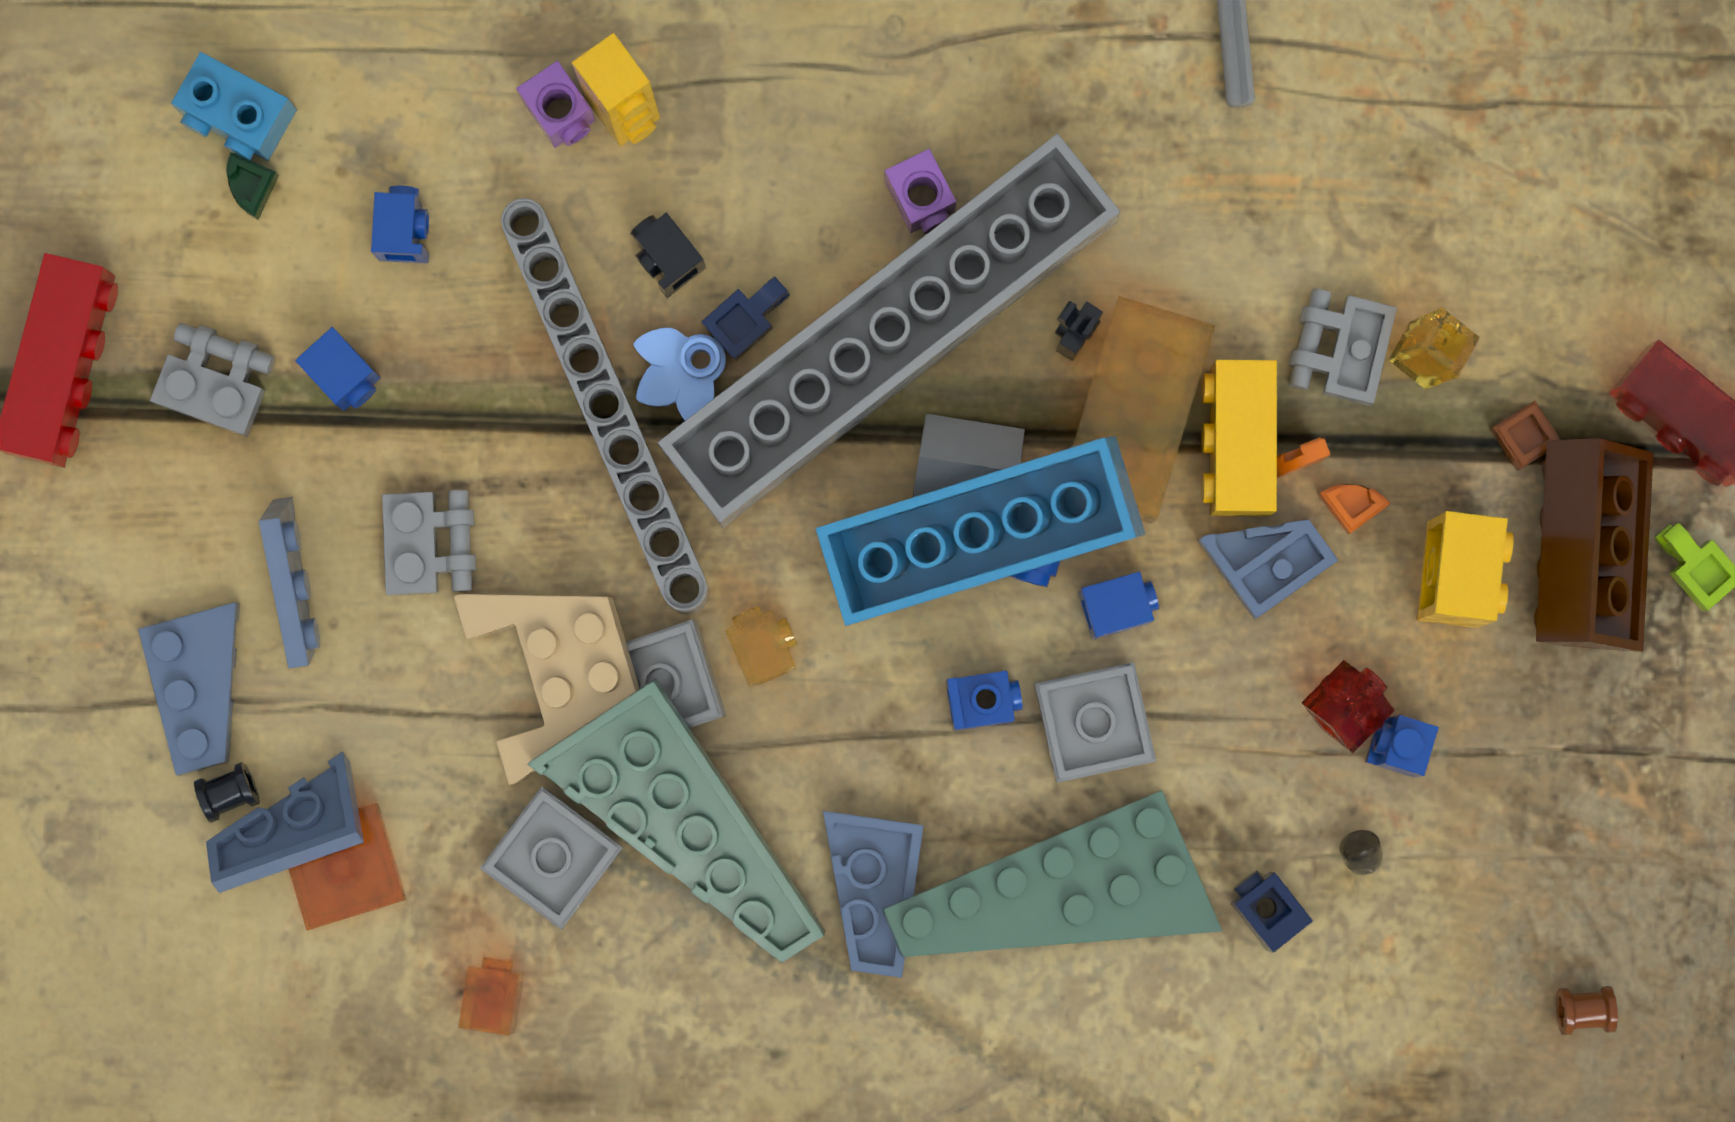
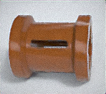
M1602 986L1599 992L1576 994L1570 993L1567 988L1558 989L1556 994V1015L1561 1034L1571 1035L1574 1029L1603 1028L1606 1033L1615 1032L1618 1022V1008L1613 988L1611 986Z

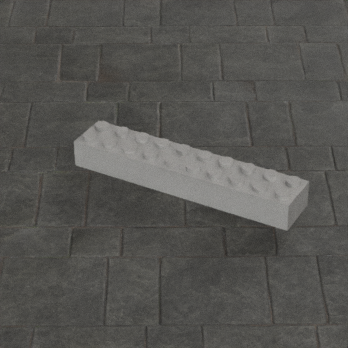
M1057 133L657 442L660 449L722 528L726 527L1116 224L1121 211Z

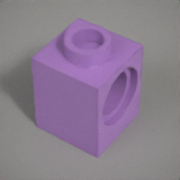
M558 60L516 88L521 100L554 148L563 142L566 146H570L580 141L590 132L591 128L589 125L596 121L592 109ZM566 99L572 103V108L563 118H551L546 114V110L552 101Z
M930 148L884 171V182L910 233L922 228L923 232L927 234L950 217V214L955 212L956 200ZM919 185L928 186L935 192L936 199L928 206L915 205L908 197L910 190Z

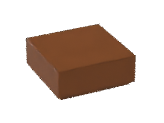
M1536 401L1531 402L1490 429L1517 471L1546 453L1547 440H1561Z

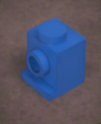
M390 186L389 193L375 192L371 243L372 254L378 261L429 263V253L420 244V239L428 238L429 212L428 209H422V204L419 201V189L411 186Z
M1007 671L946 680L953 731L1012 723L1015 721L1014 711L1023 710L1019 681H1009ZM982 690L991 691L996 698L995 705L990 709L979 707L976 702L978 692Z
M1379 714L1365 762L1411 777L1425 776L1439 727L1402 715L1390 717Z

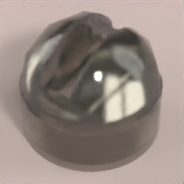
M1357 830L1346 835L1340 843V853L1343 862L1354 874H1372L1380 867L1383 860V850L1380 840L1375 833L1368 830Z

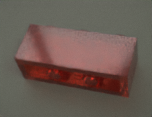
M1658 339L1642 351L1609 393L1618 400L1616 406L1624 415L1635 422L1643 420L1658 433L1655 437L1665 448L1675 454L1683 452L1697 464L1695 466L1696 472L1706 481L1715 486L1722 484L1725 487L1734 485L1735 400Z

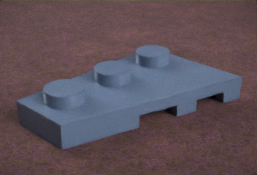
M293 497L274 499L259 519V526L289 669L310 664L315 649L320 648V633L316 619H310L308 600L311 598V589L307 571L303 570L301 538L295 517Z
M230 603L138 629L173 767L177 776L229 762L233 701L231 700L233 668L236 667L237 652L235 648L236 621H239L240 603Z
M344 752L327 761L330 768L311 781L307 782L303 777L289 786L288 789L291 794L270 808H256L206 841L211 883L219 893L364 843L351 765Z
M823 811L851 971L902 978L905 957H901L882 909L914 896L924 825Z

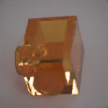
M483 956L482 965L473 964L468 966L458 1028L507 1036L515 1033L525 972L512 970L513 960Z

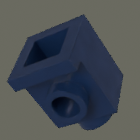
M1256 870L1233 888L1238 897L1230 904L1268 952L1274 953L1313 922L1312 918L1275 872H1268L1262 877ZM1262 898H1269L1274 903V911L1269 917H1262L1257 912V904Z

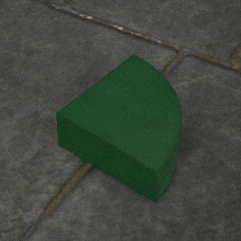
M231 152L226 168L231 193L238 205L247 214L259 220L279 175L273 170Z

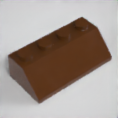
M1601 438L1547 440L1546 457L1542 466L1545 484L1544 502L1540 512V525L1542 528L1541 556L1537 563V575L1539 578L1538 607L1534 614L1536 642L1565 647L1643 652L1653 452Z

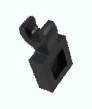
M1068 301L1057 318L1060 325L1056 329L1055 334L1062 339L1056 351L1072 362L1086 340L1091 338L1099 326L1100 318L1103 314V311L1087 301L1080 311L1076 308L1077 305Z

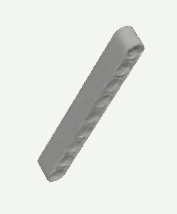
M526 198L516 199L509 203L502 212L501 224L504 234L663 598L678 613L687 615L696 613L705 606L709 598L710 591L704 573L550 221L540 204L534 200ZM533 215L539 218L538 228L531 235L520 236L514 233V224L520 217ZM543 260H554L559 264L556 276L545 282L536 280L533 276L536 265ZM567 304L577 307L579 310L578 318L571 326L559 327L553 323V315L559 307ZM583 350H593L599 356L597 366L592 371L586 373L574 370L572 364L576 354ZM603 395H612L619 401L616 413L606 419L594 416L592 408L596 399ZM624 440H630L638 444L639 452L637 458L626 465L613 461L612 452L616 444ZM646 485L656 488L659 492V499L655 507L646 511L633 507L632 497L638 488ZM664 531L673 532L679 538L678 549L668 557L657 556L652 550L653 539L660 532ZM691 577L699 583L698 596L690 603L677 602L672 596L674 583L680 578Z

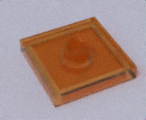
M379 803L358 808L364 843L289 869L306 931L407 900Z

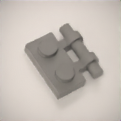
M1312 289L1309 304L1302 308L1299 323L1303 324L1298 349L1292 350L1289 360V366L1293 368L1289 386L1300 390H1308L1312 372L1324 374L1327 376L1322 392L1323 395L1371 407L1375 401L1397 307L1348 295L1341 314L1328 310L1332 293L1322 289ZM1323 329L1337 332L1331 357L1317 354Z
M179 323L174 334V341L189 346V356L187 361L167 355L150 401L156 405L248 437L265 390L247 382L252 369L269 375L275 363V356L259 351V346L246 340L237 343L217 335L216 329L205 325H199L198 328ZM210 354L233 362L229 376L205 368Z
M468 490L448 491L449 510L436 512L435 494L433 492L382 494L386 595L439 594L438 574L451 573L452 592L472 591L471 572L476 571V555H471L470 527L475 526L474 510H469ZM450 528L451 555L438 557L437 529Z

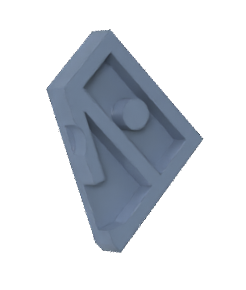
M1309 519L1288 522L1282 525L1248 528L1229 533L1208 534L1198 540L1201 547L1254 620L1339 561Z

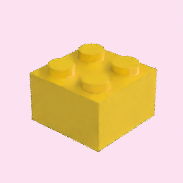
M1445 511L1427 522L1417 621L1478 628L1497 621L1498 613L1504 614L1508 601V584L1501 583L1503 563H1509L1511 560L1514 543L1513 533L1506 532L1507 518Z

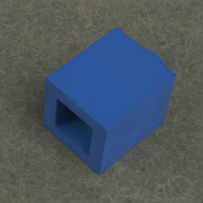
M333 327L295 360L342 411H345L349 406L356 409L368 401L376 391L374 384L380 379L379 375Z
M1140 572L1081 588L1078 592L1092 640L1150 624L1154 621L1152 611L1159 610L1154 586L1151 581L1143 582Z

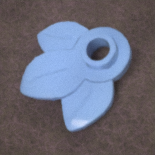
M659 328L645 333L634 342L633 345L639 355L651 364L644 373L637 389L636 399L640 403L654 407L669 406L676 403L681 417L686 421L714 399V381L721 376L726 365L724 349L715 338L704 334L693 335L687 338L673 328ZM698 352H705L711 357L710 364L704 369H698L692 365V358Z

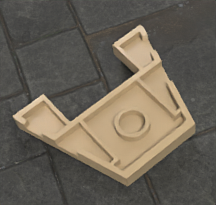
M459 594L454 596L466 640H474L516 626L544 720L543 727L496 741L509 785L521 783L531 776V773L535 770L527 764L532 759L640 689L613 597Z

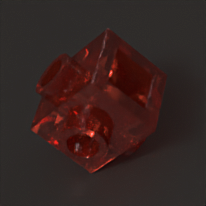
M1345 660L1327 675L1301 702L1318 726L1352 754L1395 711L1383 694L1388 689L1386 684L1369 668L1365 667L1360 672Z

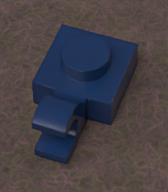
M774 276L749 300L738 288L701 322L732 358L737 361L773 329L764 316L781 305L790 294Z

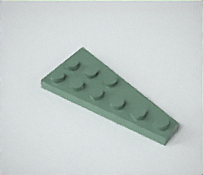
M656 678L527 764L540 775L544 774L565 790L564 793L577 804H583L606 822V826L663 871L667 874H673L691 888V892L706 904L709 902L734 922L733 925L780 962L786 961L825 935L826 930Z
M1162 790L882 909L901 957L1222 931Z

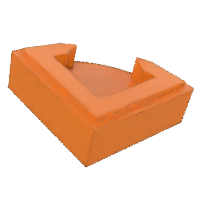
M1319 437L1300 445L1298 449L1278 455L1277 478L1324 461L1331 455L1325 438L1321 439Z
M1353 484L1332 486L1318 494L1348 535L1391 504L1378 491Z

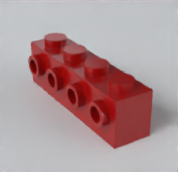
M44 253L0 417V452L65 468L67 457L72 458L74 456L80 437L79 429L75 428L80 409H85L88 406L92 394V381L88 379L93 360H99L105 345V333L101 331L106 312L113 310L118 295V285L114 283L115 275L103 266Z

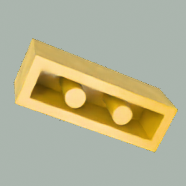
M614 33L572 62L585 100L620 147L629 140L632 144H636L648 137L656 129L654 122L660 119L651 83Z
M1215 360L1210 367V373H1203L1202 403H1210V423H1203L1201 433L1202 453H1210V473H1203L1201 480L1202 503H1210V516L1270 517L1277 511V360Z

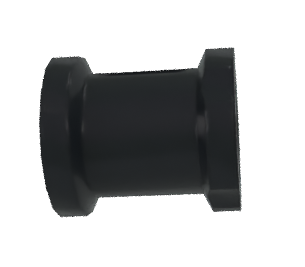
M243 762L235 764L234 771L206 781L204 778L194 781V789L199 805L210 823L218 821L220 814L244 804L252 807L260 804L254 779Z

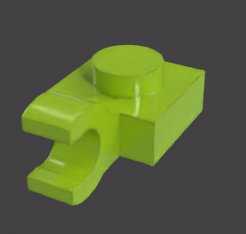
M1676 523L1674 526L1668 524L1654 537L1657 543L1680 563L1669 574L1701 611L1710 610L1735 588V565L1713 539L1706 540L1702 545L1698 546L1680 523Z

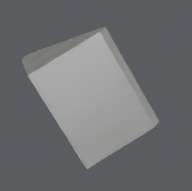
M926 414L913 497L1021 464L1025 429Z

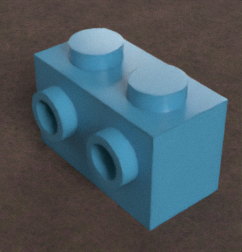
M202 52L199 53L171 102L175 109L183 116L180 121L182 125L203 137H207L210 131L227 139L223 145L225 148L249 161L253 154L269 161L297 111L287 97Z

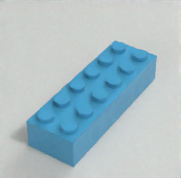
M1116 436L1104 437L815 528L845 626L1146 534Z

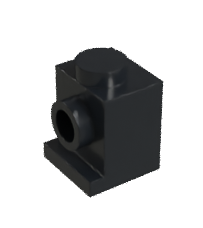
M667 212L658 219L654 215L647 217L630 233L641 249L635 255L639 263L652 279L659 274L663 277L658 281V284L666 298H669L706 269L702 256Z

